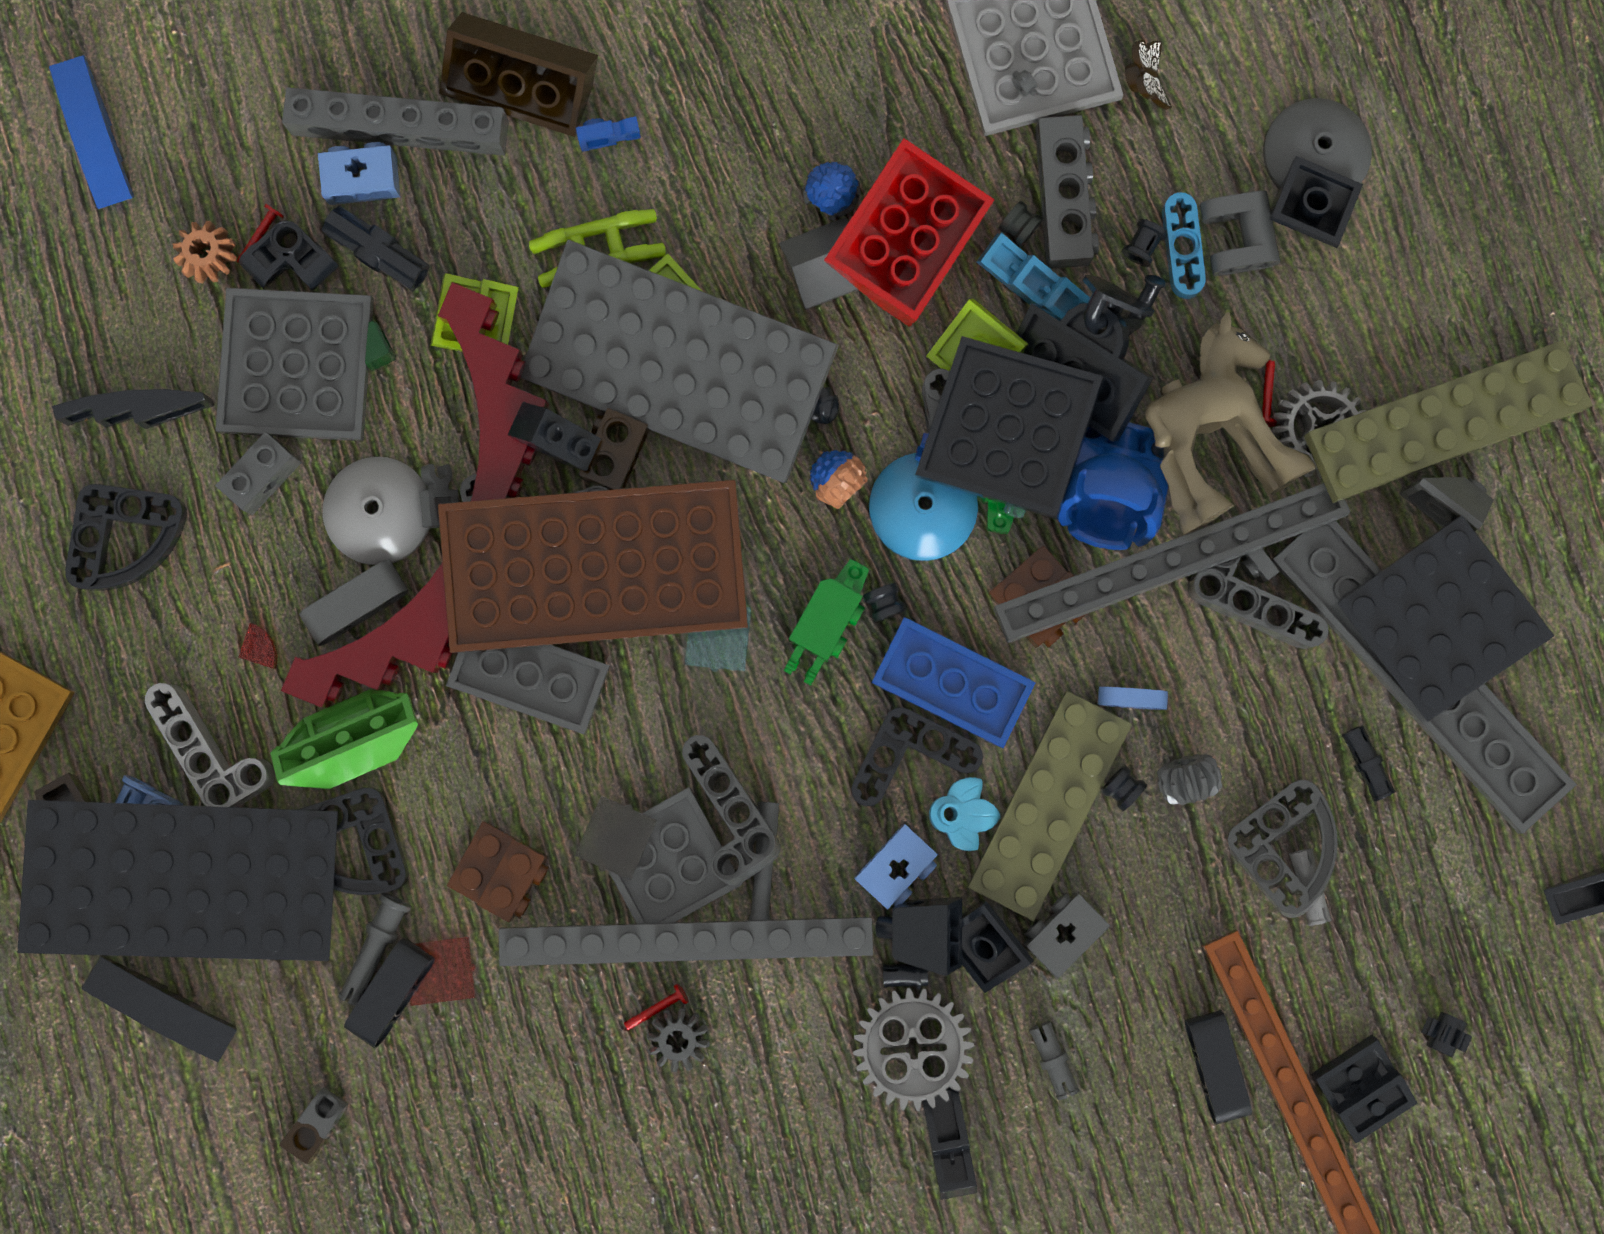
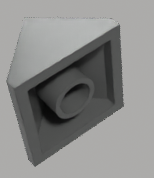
M846 217L779 243L805 310L858 290L824 261L848 224Z

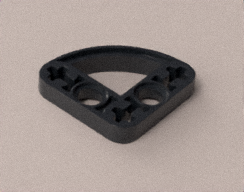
M100 484L85 486L79 492L65 568L67 581L72 586L83 590L104 591L125 587L143 579L157 569L175 548L186 522L187 508L179 498L169 494ZM97 492H99V497L114 501V508L97 505L96 511H94V506L89 504V499L96 498ZM130 497H138L141 501V510L135 516H127L123 510L124 502ZM169 502H171V507L176 509V514L169 515L168 521H166V516L151 512V505L167 508ZM113 521L162 528L153 545L139 559L124 568L104 573ZM89 527H95L99 532V541L92 547H86L81 540L82 533ZM79 551L96 554L95 559L87 558L86 567L92 570L91 577H85L83 583L82 577L77 576V570L84 569L86 558L79 556Z
M370 787L361 788L298 809L325 811L329 806L336 805L343 811V820L337 825V832L357 827L373 879L352 878L335 871V890L356 895H375L398 890L405 885L409 877L408 866L387 800L380 790ZM365 794H368L369 798L377 799L378 804L373 806L372 814L368 810L353 812L357 820L352 821L351 809L346 803L347 799H351V806L363 803L365 801ZM377 828L387 831L390 838L389 844L382 850L375 849L370 843L371 833ZM393 850L396 857L388 858L392 869L398 868L400 870V875L395 877L396 883L392 885L390 880H383L382 873L387 871L385 860L377 863L375 856L387 855Z

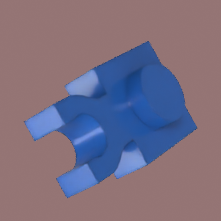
M636 116L614 123L611 120L604 121V119L596 118L585 121L583 126L576 127L578 142L582 152L617 145L616 142L641 138Z

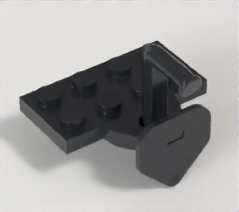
M1085 275L1083 282L1093 293L1088 303H1082L1070 309L1062 319L1041 305L1031 303L1016 332L1019 337L1028 343V346L1022 353L1104 377L1089 427L1112 442L1119 441L1154 378L1146 371L1126 360L1125 355L1129 346V335L1142 326L1146 317H1152L1155 312L1152 306L1161 288L1165 287V281L1156 275H1147L1145 277L1146 283L1138 298L1103 278Z

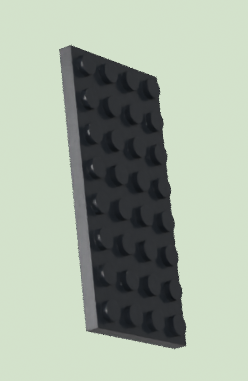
M28 800L17 953L330 961L338 811Z

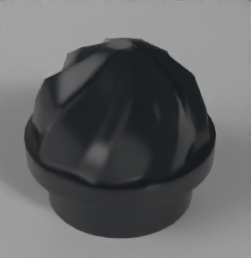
M830 387L822 388L811 418L816 423L830 424L839 414L838 395H833Z

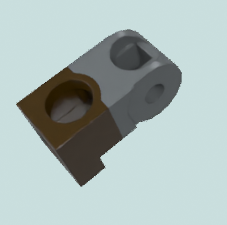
M323 1087L279 1146L305 1164L311 1163L331 1134L333 1127L347 1109L348 1103Z

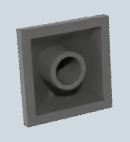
M1465 477L1422 478L1404 487L1399 493L1442 528L1462 514L1474 531L1479 530L1483 525L1494 500L1486 494L1487 489L1480 482L1471 478L1466 479Z

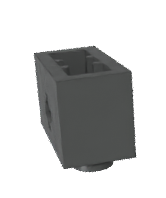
M265 431L215 486L241 510L253 516L302 462L276 438Z
M1076 892L1071 896L1067 893L1063 894L1050 908L1054 913L1045 922L1041 919L1037 920L1024 934L1028 939L1023 945L1056 978H1059L1110 927L1097 911ZM1059 924L1065 927L1069 924L1071 925L1068 933L1071 935L1069 940L1063 938L1055 939L1059 935L1056 929Z

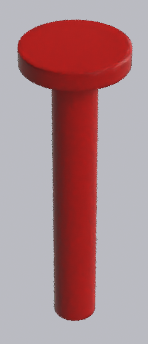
M265 203L264 207L269 211L236 260L237 263L241 255L264 236L275 217L279 216L283 219V214Z
M1272 360L1266 363L1262 415L1268 427L1277 425V421L1271 418L1275 361Z
M680 984L674 985L676 992L625 1021L626 1029L634 1028L679 1000L683 1004L689 1003L688 997Z

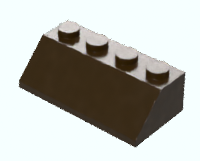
M461 12L447 29L439 94L472 105L501 107L507 116L575 137L577 134L576 127L580 126L593 87L598 55Z

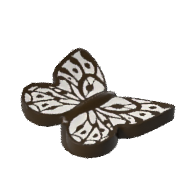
M1145 40L1136 41L1132 45L1131 51L1134 63L1128 64L1125 67V77L1129 88L1134 93L1140 92L1145 99L1150 98L1157 106L1164 110L1172 108L1157 73L1162 42L1152 41L1146 44Z

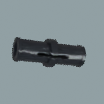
M1364 725L1343 733L1342 737L1356 763L1354 765L1356 773H1361L1373 801L1381 800L1395 793L1396 791L1381 763L1384 760L1381 754L1376 753Z

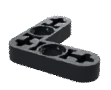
M895 708L885 717L852 783V796L857 803L863 806H874L879 803L908 747L964 774L978 770L983 761L982 750L975 742L909 709ZM901 714H904L908 717L906 723L914 728H917L918 721L925 724L917 735L916 744L909 741V738L913 735L912 733L902 730L898 735L893 732L895 726L890 723L892 717L899 718ZM929 730H936L943 736L944 743L938 751H929L923 745V736ZM951 737L958 741L953 746L960 751H965L967 747L973 749L972 756L976 758L974 764L967 763L965 767H961L959 765L960 758L952 753L949 754V760L942 758V755L949 748ZM882 746L892 749L895 756L893 764L887 768L876 765L873 758L876 749ZM867 765H869L876 772L887 774V778L883 782L878 777L874 784V789L878 791L877 796H869L867 800H863L860 798L862 792L857 787L860 782L866 784L872 774L864 772Z

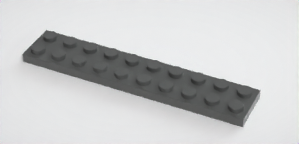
M1336 520L1299 534L1271 559L1284 577L1518 834L1525 833L1577 785L1485 684L1430 721H1426L1337 604L1339 600L1378 574L1381 570Z

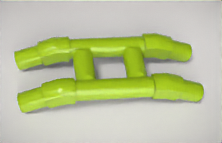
M654 209L617 213V215L565 229H556L529 241L532 253L537 254L550 248L554 249L566 245L567 240L585 245L584 238L605 233L610 251L608 255L628 263L643 262L666 255L663 243L636 245L625 250L623 248L619 229L623 230L638 227L639 225L656 223L657 216ZM558 267L538 276V281L542 288L552 285Z

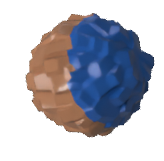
M837 450L823 452L821 457L812 465V470L810 471V481L813 489L816 491V498L836 509L842 507L868 481V478L865 476L867 473L865 465L851 452H839Z

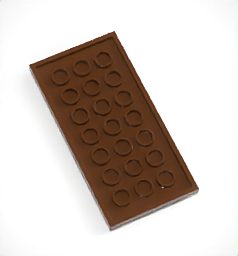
M735 480L438 504L450 653L748 628Z

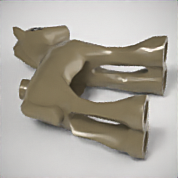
M1229 312L1223 316L1220 325L1217 323L1213 324L1201 338V356L1199 357L1200 380L1182 386L1178 379L1165 385L1159 390L1162 396L1155 401H1150L1145 410L1146 420L1154 432L1155 446L1163 448L1164 451L1160 467L1169 485L1172 506L1180 516L1179 526L1183 535L1202 528L1234 506L1222 494L1206 484L1196 469L1193 450L1197 434L1212 433L1223 427L1236 443L1249 470L1261 482L1267 497L1292 485L1298 478L1316 468L1309 455L1284 446L1275 437L1264 420L1253 389L1237 374L1236 368H1262L1269 361L1270 353L1269 350L1242 329L1231 326V315Z

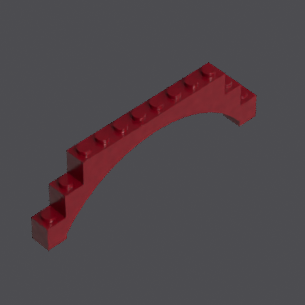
M452 282L438 317L442 322L450 325L461 346L471 373L477 400L480 429L479 461L470 501L518 498L524 483V479L520 478L525 464L528 466L532 464L537 451L508 436V432L522 402L547 409L549 408V403L545 399L511 386L512 381H519L526 362L522 361L523 354L519 349L485 336L486 331L491 332L494 329L499 316V311L495 310L497 304L494 300ZM443 562L417 595L381 626L335 651L310 659L295 657L281 691L321 708H328L331 702L337 703L344 688V683L340 682L342 676L375 690H384L386 685L391 686L397 676L399 666L395 665L397 658L432 673H438L440 668L446 669L453 653H450Z

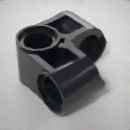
M287 220L275 224L258 242L251 245L238 261L244 270L263 289L275 281L285 270L291 268L314 290L339 267L317 242L314 243L297 224ZM287 234H297L298 239L294 246L291 248L282 247V239Z

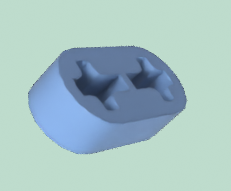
M1099 687L1098 706L1167 710L1168 691Z

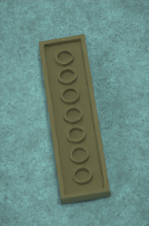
M1561 340L1312 430L1305 434L1304 438L1332 503L1579 413L1593 405L1566 345Z

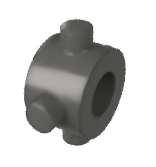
M1017 70L1013 72L1012 76L1014 78L1012 82L1018 92L1023 96H1027L1029 93L1034 96L1037 93L1035 89L1037 88V83L1032 75L1026 70H1023L1021 73Z

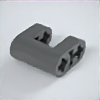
M1260 190L1217 197L1200 204L1203 223L1213 224L1239 219L1243 238V248L1226 250L1210 256L1214 276L1265 269L1278 265L1281 262L1273 221L1270 220L1271 209L1267 191Z

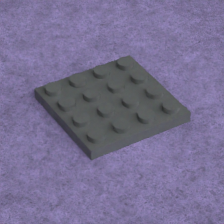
M226 288L215 431L220 434L261 436L266 431L275 437L364 441L369 368L365 364L368 323L373 318L374 298L369 295Z

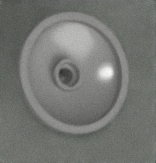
M369 457L355 461L335 476L326 491L323 501V521L327 534L333 544L343 554L357 562L368 565H376L388 559L392 563L398 562L412 554L422 544L430 528H423L419 492L428 488L422 478L412 468L398 460L388 457ZM373 501L377 502L379 505L378 511L374 514H369L367 512L368 504Z

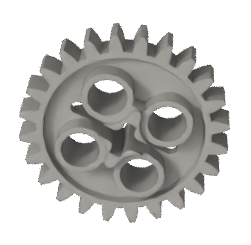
M907 988L906 999H900L898 993L892 991V1003L888 1004L883 998H879L881 1007L879 1012L872 1008L867 1009L872 1018L871 1022L859 1021V1025L866 1033L865 1035H854V1040L863 1044V1048L853 1051V1055L864 1058V1062L859 1064L856 1069L857 1071L869 1072V1075L863 1080L864 1085L874 1082L877 1084L873 1092L874 1097L879 1096L883 1092L887 1093L886 1105L889 1106L897 1098L900 1099V1108L904 1111L908 1101H913L916 1111L920 1112L922 1101L927 1100L930 1107L934 1109L936 1096L939 1095L944 1101L948 1102L949 1096L946 1089L950 1087L959 1092L961 1088L955 1079L957 1077L968 1079L969 1074L961 1067L962 1064H973L974 1059L964 1055V1051L974 1048V1043L963 1041V1037L971 1032V1028H959L958 1024L963 1020L964 1015L958 1014L952 1017L950 1013L954 1003L951 1002L945 1007H941V994L939 993L932 1001L927 1000L926 989L922 990L919 998H914L911 988ZM926 1020H935L941 1025L942 1032L936 1039H926L921 1034L920 1027ZM891 1022L901 1024L904 1028L902 1039L896 1042L886 1040L883 1036V1029L887 1024ZM910 1040H917V1045L920 1047L936 1044H945L947 1046L945 1051H921L918 1053V1059L915 1060L911 1059L909 1053H895L891 1055H882L880 1053L882 1048L909 1047ZM937 1057L944 1063V1072L939 1077H929L923 1071V1064L928 1058ZM901 1060L906 1064L907 1073L902 1079L893 1080L887 1076L886 1066L890 1061Z

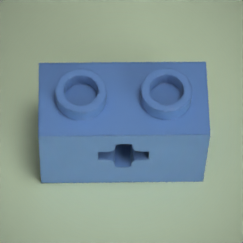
M371 142L365 144L364 148L351 150L346 146H334L329 148L328 152L318 153L321 193L329 205L401 198L397 156L390 145L386 146L385 143ZM359 167H364V170L360 171V177L353 175L358 173Z
M903 824L858 872L854 879L888 910L892 904L897 906L905 902L912 893L908 887L917 877L923 881L935 869L937 864L933 860L938 854L906 824ZM904 859L907 862L904 867L907 872L906 876L902 878L896 875L892 879L889 876L892 872V868L889 866L890 862L895 860L899 863Z

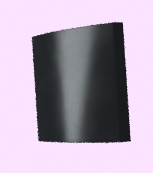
M1370 1035L1310 1074L1331 1109L1355 1143H1358L1418 1104L1404 1078L1394 1068L1379 1040L1373 1035Z

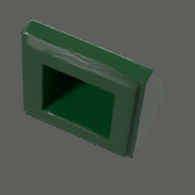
M371 321L368 323L365 364L371 371H374L396 360V355L383 329L377 322Z

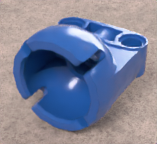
M1129 422L1119 441L1114 442L1088 427L1086 436L1089 438L1085 437L1058 521L1062 526H1068V531L1074 538L1094 547L1125 550L1131 546L1132 542L1138 547L1148 544L1161 528L1169 485L1160 467L1164 457L1163 448L1155 446L1154 432L1149 427Z

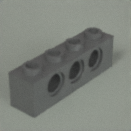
M1082 115L1039 118L1035 128L1041 212L1042 218H1044L1042 224L1046 266L1050 269L1089 266L1094 255H1098L1099 252L1098 234L1092 233L1091 219L1096 217L1095 198H1089L1088 184L1093 182V168L1091 162H1086L1085 149L1090 148L1089 127H1083ZM1067 151L1073 156L1074 161L1068 164L1062 163L1057 159L1056 153ZM1070 186L1075 190L1077 197L1066 199L1059 193V188ZM1065 221L1076 223L1079 227V233L1074 235L1067 234L1062 229L1061 223Z

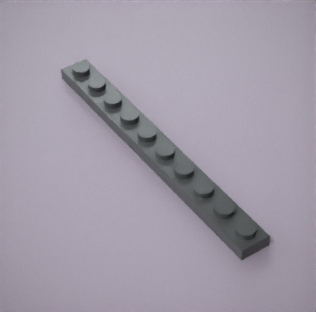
M1323 483L994 606L993 611L1008 644L1348 516L1351 511L1345 499L1332 503L1326 486Z
M872 917L499 928V966L873 955Z

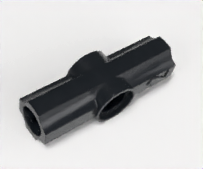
M340 205L331 210L326 217L322 228L323 233L341 246L352 251L354 257L378 273L382 271L412 292L420 287L427 277L430 266L423 259L400 246V243L393 236L374 224L372 226L368 225Z

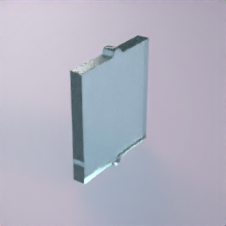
M746 607L748 628L688 633L685 665L711 668L713 672H717L719 669L745 671L751 607Z

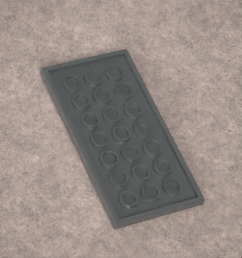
M567 240L524 360L526 362L525 368L520 378L605 412L607 408H610L648 424L647 429L782 483H787L839 344L572 240Z

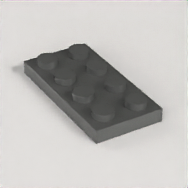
M553 645L458 652L446 686L586 735L610 665Z

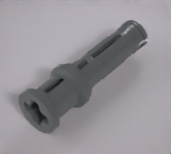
M382 893L379 898L381 901L380 907L373 921H368L366 925L368 936L341 992L338 994V998L342 1001L350 998L348 1004L356 1006L367 989L388 943L391 944L393 941H396L398 937L396 930L405 912H410L412 908L406 901L387 893Z

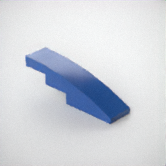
M85 55L49 66L73 145L97 209L134 198L121 164L123 162L122 156L110 128L112 123Z

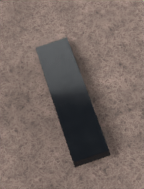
M147 389L124 390L86 396L54 405L52 409L56 420L67 426L94 417L95 422L105 427L134 419L135 424L148 429L213 407L214 403L210 397L202 392Z
M103 955L99 956L81 987L83 991L115 1010L217 1063L237 1031L235 1025L203 1011L202 1006L169 991L168 986Z

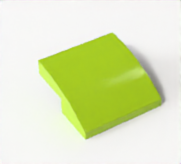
M445 273L443 275L430 346L463 352L450 325L442 322L438 317L452 282L494 300L497 304L495 310L499 311V316L494 329L491 332L486 331L485 336L508 345L519 287L486 279L477 281Z

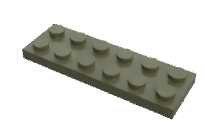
M1065 691L967 887L1034 921L1132 724L1069 691Z

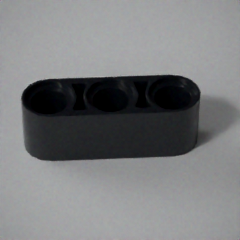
M403 937L392 949L350 1013L344 1028L373 1048H377L389 1034L435 962V957Z
M1218 1010L1186 1019L1185 1027L1209 1113L1214 1124L1217 1125L1252 1115L1249 1096L1223 1011Z

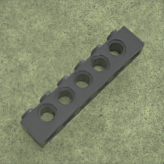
M286 87L282 123L292 136L364 143L381 142L386 145L505 156L509 120L504 109L501 107Z

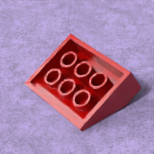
M903 138L824 261L876 305L910 327L919 318L995 199Z

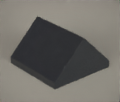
M1296 156L1271 204L1270 220L1337 248L1363 184Z
M981 899L962 915V965L984 993L1029 966L1034 961L987 901Z

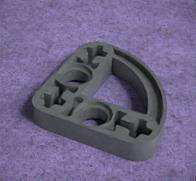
M1298 780L1290 784L1234 826L1228 835V849L1283 916L1297 918L1307 912L1318 901L1331 879L1337 856V830L1332 811L1318 787L1307 780ZM1298 790L1302 794L1310 792V805L1307 806L1303 802L1296 805L1292 811L1296 816L1292 818L1287 807L1295 802V792ZM1285 800L1287 807L1280 802ZM1269 811L1280 812L1284 817V824L1278 829H1270L1263 823V816ZM1311 814H1314L1321 835V858L1312 880L1305 888L1271 847V844ZM1256 822L1260 832L1267 838L1262 840L1259 833L1251 840V849L1248 850L1244 846L1238 849L1236 847L1238 844L1237 835L1241 834L1245 838L1255 832V827L1251 824ZM1264 861H1271L1279 868V874L1273 880H1264L1257 873L1258 866ZM1287 877L1290 881L1286 882L1284 887L1291 895L1296 893L1301 895L1299 898L1300 907L1295 908L1292 904L1286 907L1283 905L1286 897L1281 889L1278 888L1275 893L1270 889L1279 886L1284 878Z

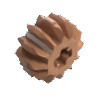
M206 221L202 228L197 222H191L192 232L189 234L185 230H179V235L184 240L183 242L172 243L173 248L179 252L173 259L178 266H183L181 271L183 275L187 278L194 275V279L198 283H204L207 276L212 282H218L219 276L217 272L220 270L226 275L230 274V269L225 264L226 262L236 261L237 257L229 252L236 247V244L231 238H227L228 231L225 228L219 227L215 229V225L211 221ZM208 246L210 248V251L206 250L208 255L201 258L199 254H204L201 250Z

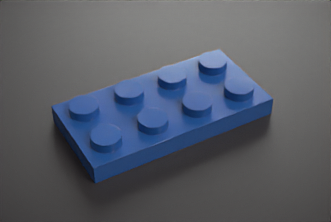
M904 617L871 683L1003 749L1036 682Z

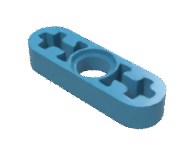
M1179 192L1171 195L1162 208L1163 228L1167 234L1165 244L1171 289L1178 297L1191 299L1197 296L1203 289L1206 275L1197 204L1192 196ZM1176 203H1180L1181 208L1188 209V212L1185 213L1182 219L1183 228L1172 231V228L1178 227L1179 217L1177 213H1171V210L1175 207ZM1178 237L1189 238L1193 243V252L1188 255L1179 254L1174 248L1175 239ZM1194 260L1195 264L1191 263L1188 271L1189 277L1196 279L1197 282L1193 284L1190 290L1187 289L1186 284L1180 283L1179 280L1185 275L1184 264Z

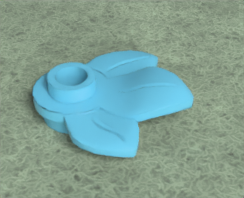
M976 777L964 778L954 782L947 796L937 798L929 810V819L933 827L940 832L946 833L951 844L964 851L978 850V832L993 828L1001 817L998 809L987 800L980 799L983 781ZM948 807L953 811V818L950 821H947L944 817V811Z

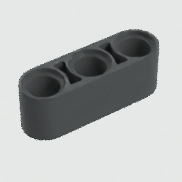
M388 559L369 568L309 605L299 613V616L316 644L322 646L404 597L409 592V589L391 560Z

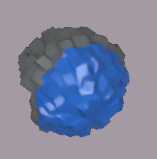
M825 162L813 168L812 172H809L807 175V183L802 188L804 202L806 205L818 207L820 211L829 216V220L835 221L837 217H842L854 209V205L859 200L858 198L861 194L860 181L857 180L855 173L846 163Z

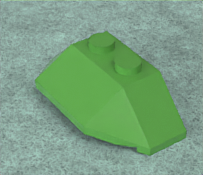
M369 689L303 718L285 737L282 744L276 746L270 752L277 782L280 785L331 789L397 760L418 726L409 695L407 693L397 694L390 691Z

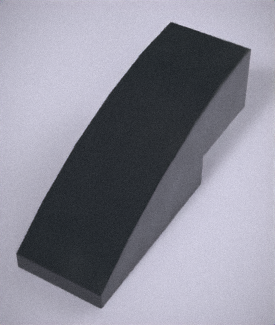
M1604 867L1543 889L1556 925L1604 912Z
M950 1087L946 1089L949 1096L948 1102L938 1095L935 1097V1108L932 1109L927 1100L922 1101L940 1200L977 1193V1182L959 1092Z

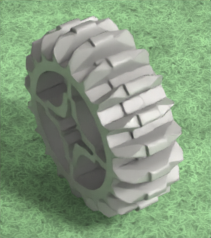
M1322 380L1314 382L1313 389L1308 383H1303L1299 386V392L1292 389L1287 393L1289 401L1281 400L1277 404L1283 413H1275L1272 418L1281 426L1273 427L1271 431L1275 436H1281L1279 441L1284 446L1309 455L1316 465L1312 454L1305 450L1308 445L1304 435L1314 430L1317 426L1324 425L1329 420L1335 423L1367 410L1358 412L1355 407L1360 404L1361 398L1357 397L1349 401L1347 397L1350 394V388L1346 387L1340 393H1337L1336 382H1331L1326 390ZM1309 403H1324L1333 407L1336 411L1331 414H1325L1316 407L1312 408ZM1297 412L1301 416L1299 420L1304 428L1303 435L1299 440L1296 439L1294 433V419ZM1316 466L1315 469H1316L1317 475H1318L1319 479H1322V477H1321V475H1320V473H1319V470H1318V468H1317V466ZM1315 469L1312 470L1311 472L1305 474L1304 476H1305V477H1310V476H1312L1313 473L1315 472Z

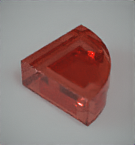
M250 623L238 658L276 669L278 654L272 637L263 628Z

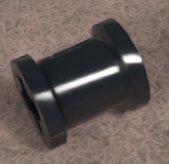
M1139 219L1136 224L1138 230L1130 244L1124 245L1122 253L1132 262L1149 267L1153 261L1151 258L1159 242L1165 240L1167 234L1166 230L1158 224L1147 219Z

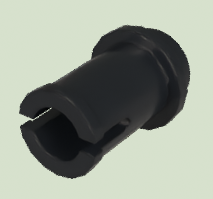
M883 964L884 988L917 986V990H921V986H929L928 970L909 964Z

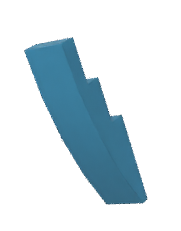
M1003 233L996 234L976 261V263L1029 305L1031 303L1039 304L1061 319L1070 309L1079 304L1088 303L1090 297L1067 277H1059L1035 255L1026 254Z

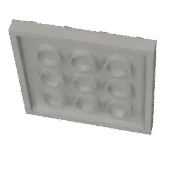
M946 0V6L984 136L1037 123L1039 118L1059 117L1122 100L1124 96L1096 0ZM1017 70L1021 73L1023 70H1026L1032 75L1037 83V88H1035L1037 93L1034 96L1030 93L1027 96H1023L1018 92L1012 82L1014 71Z

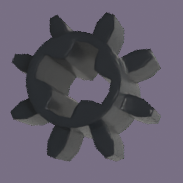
M1442 1011L1437 1020L1428 1016L1421 1033L1429 1036L1426 1046L1452 1058L1456 1049L1466 1053L1473 1037L1464 1032L1468 1023Z

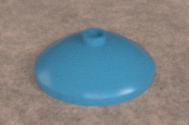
M912 453L893 461L880 473L871 491L869 514L878 538L892 552L910 560L931 561L948 556L967 540L976 523L978 500L977 495L917 478L915 473L919 461L915 459L916 453ZM922 497L929 498L932 503L931 508L927 510L921 509L918 505V500Z

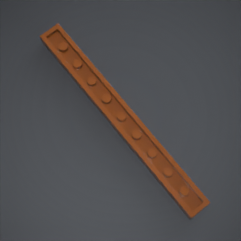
M1237 930L1231 931L1202 945L1337 1233L1381 1234Z

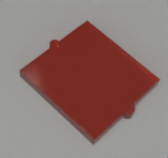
M469 937L414 943L435 957V962L410 999V1006L475 998L473 970L476 969V965L471 961Z

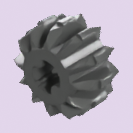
M1195 754L1193 756H1184L1180 759H1173L1172 762L1165 763L1157 771L1159 779L1157 782L1160 792H1162L1164 800L1173 805H1184L1186 803L1206 800L1210 796H1215L1223 787L1220 767H1217L1216 760L1207 754Z
M682 1007L678 1011V1019L676 1020L670 1009L664 1011V1018L667 1024L655 1018L652 1021V1025L661 1033L648 1032L646 1037L650 1041L659 1042V1044L653 1045L648 1050L650 1055L662 1052L663 1055L657 1062L659 1067H662L667 1059L672 1060L671 1072H677L679 1061L681 1060L686 1070H691L693 1064L690 1055L700 1062L705 1057L696 1047L707 1048L710 1045V1040L698 1038L699 1035L708 1031V1026L701 1025L697 1028L693 1026L700 1017L697 1013L691 1016L689 1022L684 1020L686 1009ZM676 1031H682V1037L688 1039V1045L683 1043L681 1049L674 1048V1041L668 1039L669 1034L673 1037Z

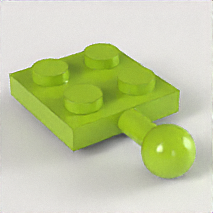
M972 298L967 301L926 357L939 368L950 371L962 336L1020 353L1025 350L1028 343Z

